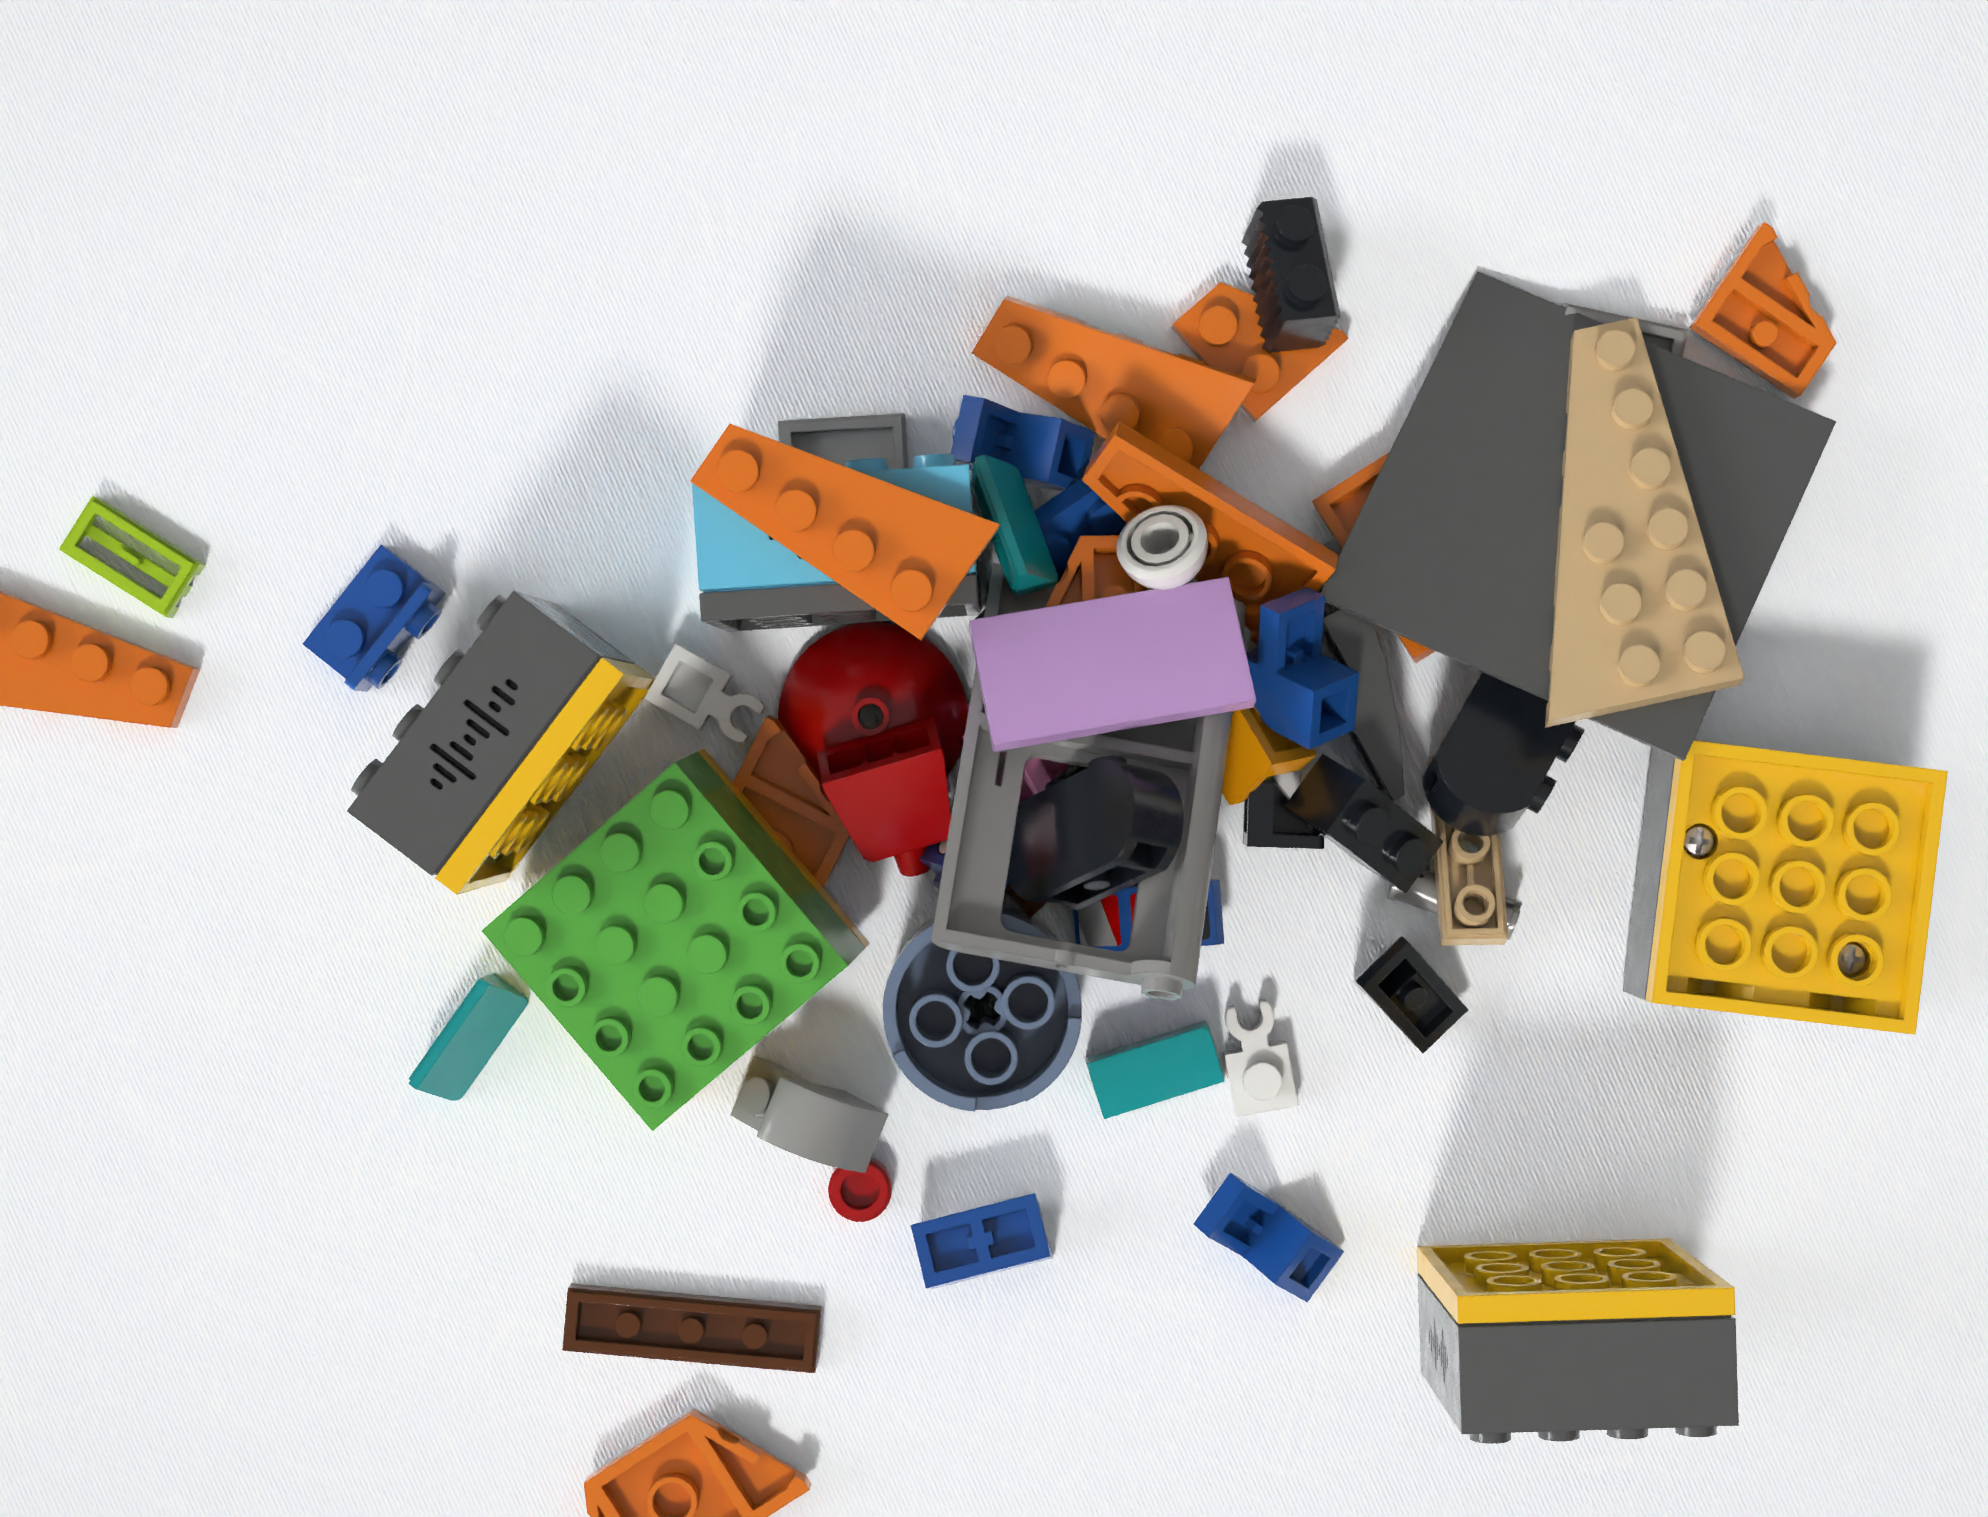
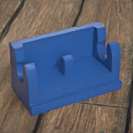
M1033 1193L910 1225L925 1288L932 1290L1052 1259L1053 1254L1036 1194Z

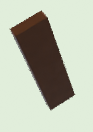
M571 1283L567 1290L562 1351L815 1373L817 1369L822 1306Z

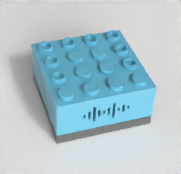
M954 454L913 457L914 468L889 469V466L886 465V459L883 458L855 459L845 462V467L974 514L969 464L956 465ZM692 483L699 590L703 592L699 593L702 622L727 632L892 621ZM977 561L938 618L978 616L980 614Z

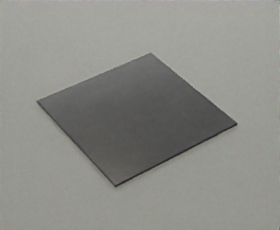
M1477 271L1341 550L1337 568L1326 581L1321 594L1325 595V602L1548 701L1550 647L1553 638L1555 607L1553 604L1559 509L1563 485L1562 462L1567 423L1566 400L1570 340L1574 330L1602 325L1603 323L1579 313L1565 315V307ZM1644 341L1736 647L1836 421ZM1716 690L1588 719L1684 761Z

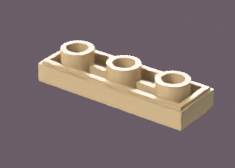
M1430 756V757H1429V760H1428V762H1427V767H1428V765L1430 764V762H1431V760H1432V758H1433L1434 756ZM1430 806L1432 832L1444 841L1434 854L1440 946L1505 945L1508 940L1500 834L1477 836L1461 832L1445 823ZM1468 841L1473 843L1478 852H1465L1459 846V842Z

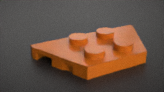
M769 714L765 717L733 781V785L741 794L743 793L774 829L773 831L824 888L850 835L826 796L819 774L781 722Z
M696 1409L690 1410L590 1474L584 1482L586 1509L590 1517H768L809 1491L811 1487V1482L805 1474Z

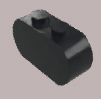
M1482 672L1422 776L1423 789L1427 801L1434 812L1445 823L1461 832L1477 836H1491L1504 833L1515 826L1526 809L1536 814L1539 813L1557 780L1546 774L1555 758L1564 763L1567 762L1585 729L1576 725V721L1545 728L1547 700Z
M1120 756L1095 758L1088 763V768L1069 778H1060L1048 782L1045 785V790L1025 799L1018 805L1007 875L1011 887L1020 897L1028 901L1060 904L1066 908L1080 910L1167 870L1179 848L1184 825L1182 799L1175 783L1160 771L1127 764V760Z

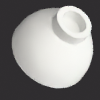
M1160 505L1146 509L1133 517L1122 529L1116 546L1118 560L1125 572L1144 587L1166 590L1189 584L1200 571L1206 559L1208 548L1206 528L1202 519L1195 512L1183 506Z

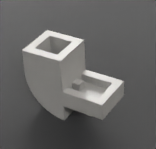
M753 1057L730 1114V1116L757 1130L756 1137L778 1148L827 1166L865 1173L889 1115L845 1090L811 1083L771 1060Z

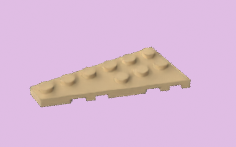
M1634 317L1574 330L1570 340L1566 400V439L1562 462L1563 485L1559 509L1553 604L1555 607L1553 638L1550 647V684L1545 728L1739 686L1745 678L1638 318Z

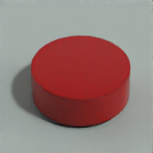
M871 1157L865 1173L835 1168L828 1185L829 1200L835 1211L842 1217L855 1222H865L878 1217L888 1206L892 1194L890 1173L880 1161Z

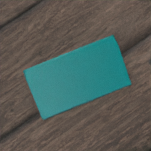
M987 455L975 457L971 484L983 518L1000 524V528L991 540L1011 595L1014 594L1016 598L1054 586L1058 583V575L1019 470L1012 464Z
M494 973L479 978L408 1078L410 1082L408 1084L416 1090L451 1101H458L463 1098L527 1007L529 1002L527 996Z
M1205 1020L1085 1058L1104 1119L1225 1082L1212 1035Z

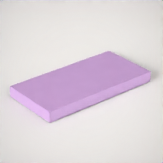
M1229 577L1184 584L1173 589H1153L969 620V632L993 752L1254 708L1256 703L1255 691Z

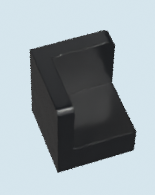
M1263 781L1244 800L1242 844L1245 846L1324 849V835H1321L1314 828L1311 829L1304 820L1285 807L1288 800L1272 781Z

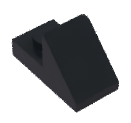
M1403 936L1398 937L1353 980V983L1381 1009L1422 1054L1469 1010Z

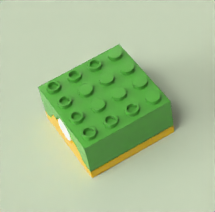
M705 748L670 765L481 930L651 1131H654L848 967L870 944L867 938L818 883L798 857L792 853L773 831L774 829L743 793L741 794L733 785V781Z

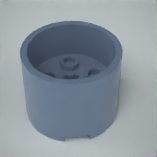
M1003 905L1001 923L1007 931L1059 941L1036 918L1030 917L1026 912ZM934 916L924 923L906 942L887 979L882 1003L883 1022L892 1056L900 1070L915 1087L937 1102L949 1107L975 1112V1110L1001 1109L1023 1101L1027 1102L1043 1092L1058 1078L1067 1066L1076 1048L1082 1022L1081 996L1075 973L965 954L938 947L931 941ZM986 992L994 994L996 996L994 1010L999 1016L995 1020L984 1016L978 1023L972 1021L969 1018L971 1005L965 1000L970 995L981 999Z

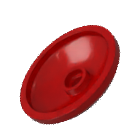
M864 622L851 624L829 632L815 641L800 655L788 673L782 687L778 707V720L820 776L818 751L934 717L944 754L947 777L962 751L964 741L962 736L965 735L968 709L961 680L951 662L938 647L925 637L922 641L898 625L882 622ZM868 704L877 705L883 712V721L875 729H867L859 721L861 709Z

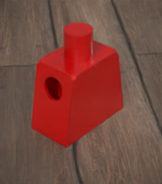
M932 717L818 751L817 757L824 792L863 859L875 862L894 856L899 873L903 876L914 877L928 872L930 869L919 858L929 845L948 839L951 820L945 760L935 718Z

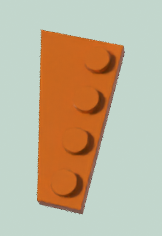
M1010 296L1003 299L972 351V354L1103 438L1107 439L1120 421L1197 469H1200L1257 380L1237 372L1233 374L1206 365L1204 361L1180 353L1176 355L1143 344L1142 340L1121 333L1116 335L1087 325L1085 321Z
M1120 421L1086 466L1082 481L1127 523L1142 511L1160 505L1183 506L1195 512L1202 519L1206 528L1208 548L1205 562L1194 578L1201 582L1229 577L1233 598L1242 602L1247 607L1245 626L1251 631L1250 640L1256 646H1258L1260 605L1305 587L1318 592L1337 568L1338 554Z
M730 423L690 480V482L921 641L1000 528L998 523Z
M0 591V706L178 728L200 669Z

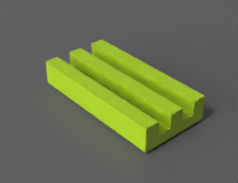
M95 496L90 498L58 549L167 618H173L179 609L176 606L182 596L186 597L192 588L190 585L195 575H200L206 566L106 501ZM98 515L180 566L181 568L175 576L93 524ZM84 537L91 538L167 586L168 589L163 597L82 547L80 544Z

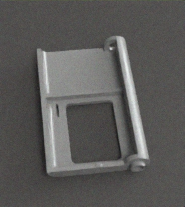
M993 563L984 618L1045 608L1056 584L1015 598L1014 594L1011 595L1001 565ZM1234 599L1243 638L1247 607L1242 602ZM976 667L931 936L932 943L938 947L955 952L1142 985V994L1157 999L1177 1000L1181 998L1182 990L1195 988L1233 711L1001 751L1006 752L1002 754L1000 751L993 752ZM1120 756L1127 760V764L1160 771L1175 783L1182 799L1184 811L1181 842L1167 870L1138 883L1130 942L1126 950L1112 951L1013 933L1003 927L1001 913L1024 766L1028 760L1039 758L1088 768V763L1095 758Z

